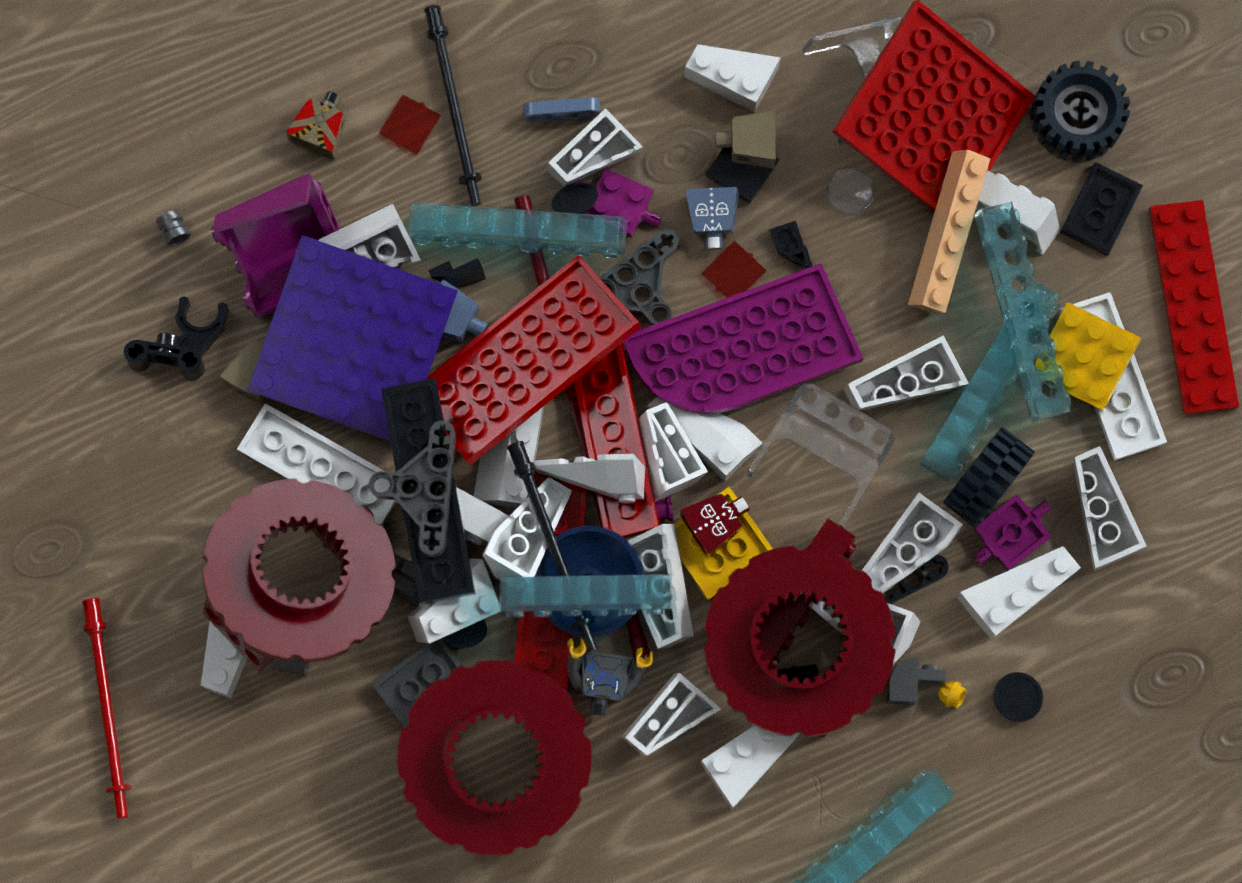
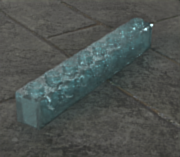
M1012 202L982 208L974 216L1031 422L1034 423L1062 416L1070 412L1071 399L1063 387V370L1060 365H1057L1055 358L1056 345L1054 340L1050 339L1047 329L1049 328V320L1041 308L1042 295L1039 287L1035 286L1033 279L1035 274L1034 266L1030 260L1028 261L1026 254L1027 241L1025 236L1021 234L1018 225L1020 224L1019 212L1013 207ZM998 228H1003L1007 232V239L999 236ZM1005 254H1010L1014 257V265L1006 262ZM1013 280L1021 283V292L1014 289L1012 285ZM1020 306H1025L1029 310L1028 318L1021 315ZM1028 332H1032L1036 336V344L1028 341ZM1035 358L1042 360L1044 364L1043 370L1035 367ZM1043 384H1046L1051 389L1050 397L1043 394L1041 389Z

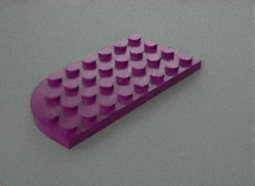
M821 263L638 330L622 342L636 375L649 391L665 403L667 402L676 408L704 414L734 410L863 361L862 353Z

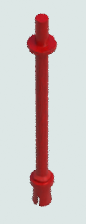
M90 598L82 601L86 622L83 628L84 632H87L91 637L112 787L107 788L106 793L114 794L117 819L128 818L125 791L131 790V786L123 784L102 641V633L106 629V623L102 622L100 598Z

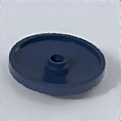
M599 526L575 527L556 536L586 618L594 617L595 621L589 624L593 636L599 637L610 634L627 624L640 607L645 592L644 567L640 556L632 544L615 531ZM547 546L534 576V589L538 604L545 616L556 627L571 635L582 637L579 628L571 629V625L576 620Z

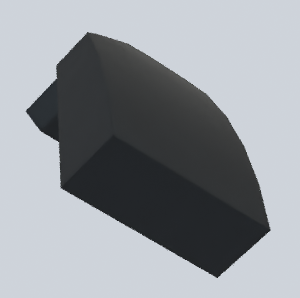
M796 220L769 229L778 255L806 268L813 266L807 247L803 244Z
M478 258L455 269L447 261L428 270L432 279L440 282L445 280L456 287L468 286L486 279Z

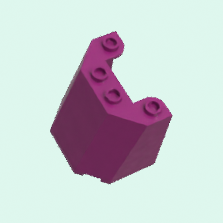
M308 173L216 214L214 225L211 227V233L216 243L220 242L222 246H226L228 251L233 252L238 273H243L247 281L246 293L243 294L244 304L247 309L252 310L255 318L275 312L302 235L319 240L341 228L321 183L318 180L314 181L312 175Z

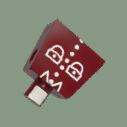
M718 494L681 509L680 517L708 559L741 531L742 524L738 517L750 509L742 496L728 504L722 494Z

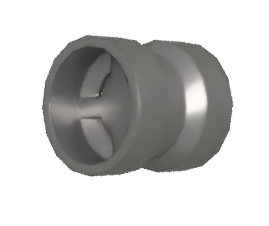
M180 210L169 211L156 219L158 228L165 233L163 238L169 247L179 245L191 237L188 227L183 224L184 218Z

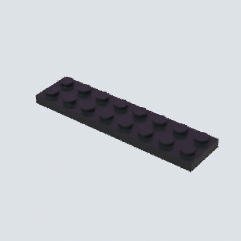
M436 378L381 389L396 472L428 446L429 432L432 425L438 421H444ZM441 428V432L436 433L440 439V447L434 446V449L443 448L449 450V447L445 448L444 438L447 436L446 429ZM442 454L434 457L432 464L435 468H444L448 463V458ZM453 473L446 547L440 556L431 558L422 552L419 547L420 528L403 509L420 605L476 594ZM414 480L405 481L402 491L405 494L414 493L418 487L417 482ZM435 482L430 487V493L434 496H440L445 492V484L442 482ZM438 509L431 510L427 515V520L433 524L440 522L443 517L442 511ZM426 528V531L430 530L431 540L430 542H425V545L429 547L430 551H433L434 547L440 544L435 540V531L441 533L442 529L432 530Z

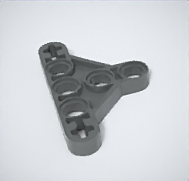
M669 229L658 232L600 278L606 286L612 289L614 295L631 314L642 315L651 326L660 323L652 318V313L656 309H662L667 313L666 320L672 318L670 307L661 298L664 261L677 251L679 245L677 234ZM664 237L666 240L671 238L672 247L669 248L666 245L661 248L659 254L662 256L659 257L655 249L661 246V238ZM646 252L650 253L654 258L652 264L647 266L642 265L638 260L640 254ZM622 269H629L633 273V278L628 282H623L619 280L618 272ZM637 290H647L650 293V298L646 302H639L635 298Z
M438 421L432 425L429 432L428 446L397 472H377L369 480V489L375 497L396 500L420 528L419 547L426 556L431 558L440 556L446 547L456 432L447 421ZM441 428H446L447 433L450 434V436H445L444 446L445 448L449 447V450L443 448L434 449V446L440 447V439L436 433H440ZM440 454L445 455L448 458L447 465L441 469L435 468L432 464L434 457ZM380 478H385L390 482L388 490L381 493L377 492L374 488L375 482ZM407 480L417 482V490L412 494H405L402 491V486ZM435 482L445 484V492L440 496H434L430 493V487ZM433 509H438L443 513L442 520L435 524L430 523L427 520L428 513ZM426 528L432 530L442 529L441 533L435 531V540L440 544L435 546L433 551H430L429 547L425 545V542H430L431 532L430 530L426 531Z

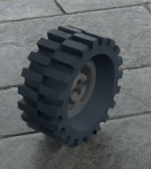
M1073 61L1070 68H1067L1065 63L1058 67L1056 73L1054 70L1051 71L1046 80H1043L1032 104L1033 109L1030 113V120H1034L1032 125L1033 133L1040 132L1037 138L1038 142L1041 145L1047 142L1049 146L1046 151L1050 154H1053L1055 150L1061 152L1059 158L1065 161L1068 155L1073 156V162H1080L1083 156H1086L1087 161L1095 159L1098 153L1100 157L1107 153L1108 149L1112 148L1117 142L1129 118L1130 110H1127L1130 104L1129 96L1123 97L1127 90L1125 85L1117 86L1116 82L1119 77L1115 73L1109 77L1105 74L1108 69L1107 67L1101 65L1099 70L1093 69L1094 62L1087 61L1084 67H1080V61ZM1075 99L1070 105L1064 104L1068 100ZM1079 99L1084 100L1080 107V116H1082V118L1079 122L1078 128H1074L1078 120V112H1076V109L1079 105ZM1087 123H1093V126L1082 129Z
M1001 427L942 503L976 528L1014 482L1035 451L1004 427Z

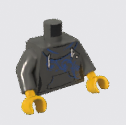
M569 639L567 642L570 651L568 654L567 675L573 688L579 692V697L592 699L590 715L606 717L608 701L620 702L622 698L628 697L640 683L646 667L650 666L653 662L652 651L649 657H640L642 648L637 649L636 661L634 662V657L595 651L587 652L583 639H581L580 646L576 648L573 647L572 639Z

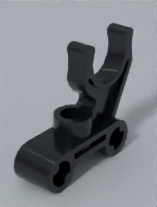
M181 297L175 320L183 335L178 337L170 333H159L156 342L143 340L128 342L124 348V356L129 367L133 371L142 372L147 370L151 363L178 366L186 379H199L205 371L202 356L225 331L226 318L229 313L227 304H218V315L211 325L196 327L187 321V312L191 306L189 299ZM191 361L196 362V364L192 367H187L186 365Z

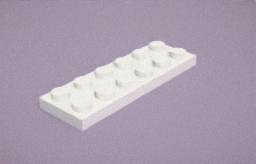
M1111 292L1073 304L1124 329ZM1064 307L1058 310L1059 315H1061ZM1133 354L1105 410L1102 411L1094 407L1114 461L1167 443Z
M266 403L237 448L238 452L285 479H297L301 483L316 480L350 493L354 496V500L358 505H366L374 514L373 520L378 525L384 524L397 502L396 500L377 498L369 489L371 476L384 470ZM380 478L375 482L374 488L377 492H385L388 490L390 482L385 478Z

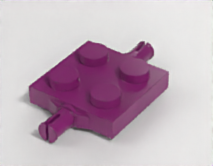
M605 168L600 180L594 185L598 191V199L595 205L583 214V217L629 238H632L636 228L643 221L658 227L662 217L648 211V204L653 196L654 189Z
M1016 494L981 521L976 528H973L983 540L985 546L977 554L973 555L975 561L984 555L976 563L981 565L989 557L993 556L1009 571L1048 541L1052 536L1044 528L1040 518L1052 510L1050 504L1041 510L1049 502L1044 500L1036 508L1032 509Z

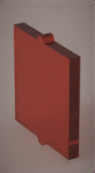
M402 95L379 134L395 142L397 147L402 146L418 155L441 115L427 108L423 102L418 103Z
M733 241L706 268L702 275L715 286L717 292L720 291L728 298L747 291L766 272V269L753 258L752 253L748 254L736 241Z

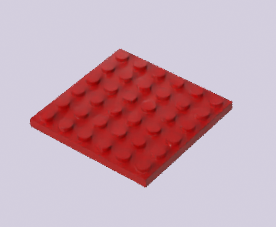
M916 0L912 2L835 125L832 133L935 213L952 151L970 150L990 158L987 169L990 171L1035 95L921 1Z

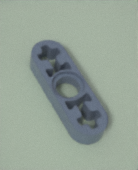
M597 98L535 101L523 105V117L527 122L584 119L597 117L600 114V101Z

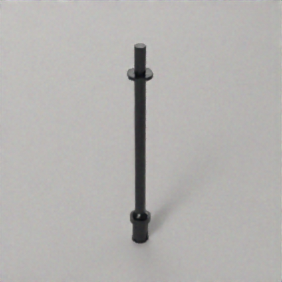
M431 5L424 8L429 28L427 36L435 43L464 173L463 176L459 177V184L466 185L470 205L476 207L481 205L477 182L482 180L481 173H474L445 44L448 28L444 26L440 5Z
M523 441L507 446V449L515 466L514 474L524 482L576 620L571 625V629L579 628L587 652L597 650L598 647L589 626L590 623L595 621L594 617L586 618L533 478L534 470L536 469L535 465L530 462Z

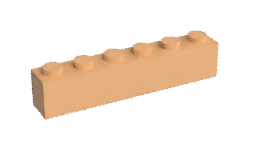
M970 150L952 151L909 298V306L929 313H946L990 158Z

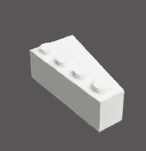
M1062 546L960 592L956 598L992 640L1075 574L1081 567Z

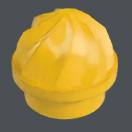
M947 681L939 687L938 696L946 707L958 709L966 696L967 689L962 687L958 681Z

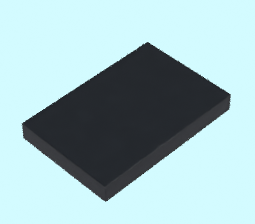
M1095 162L1060 233L1108 256L1143 185Z

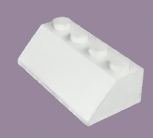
M545 406L480 458L473 497L489 505L517 509L529 497L523 480L514 474L515 466L507 446L523 441L530 462L535 461Z

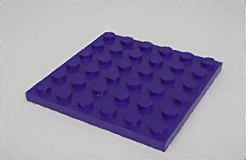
M302 235L248 391L390 440L381 389L427 380L458 290Z

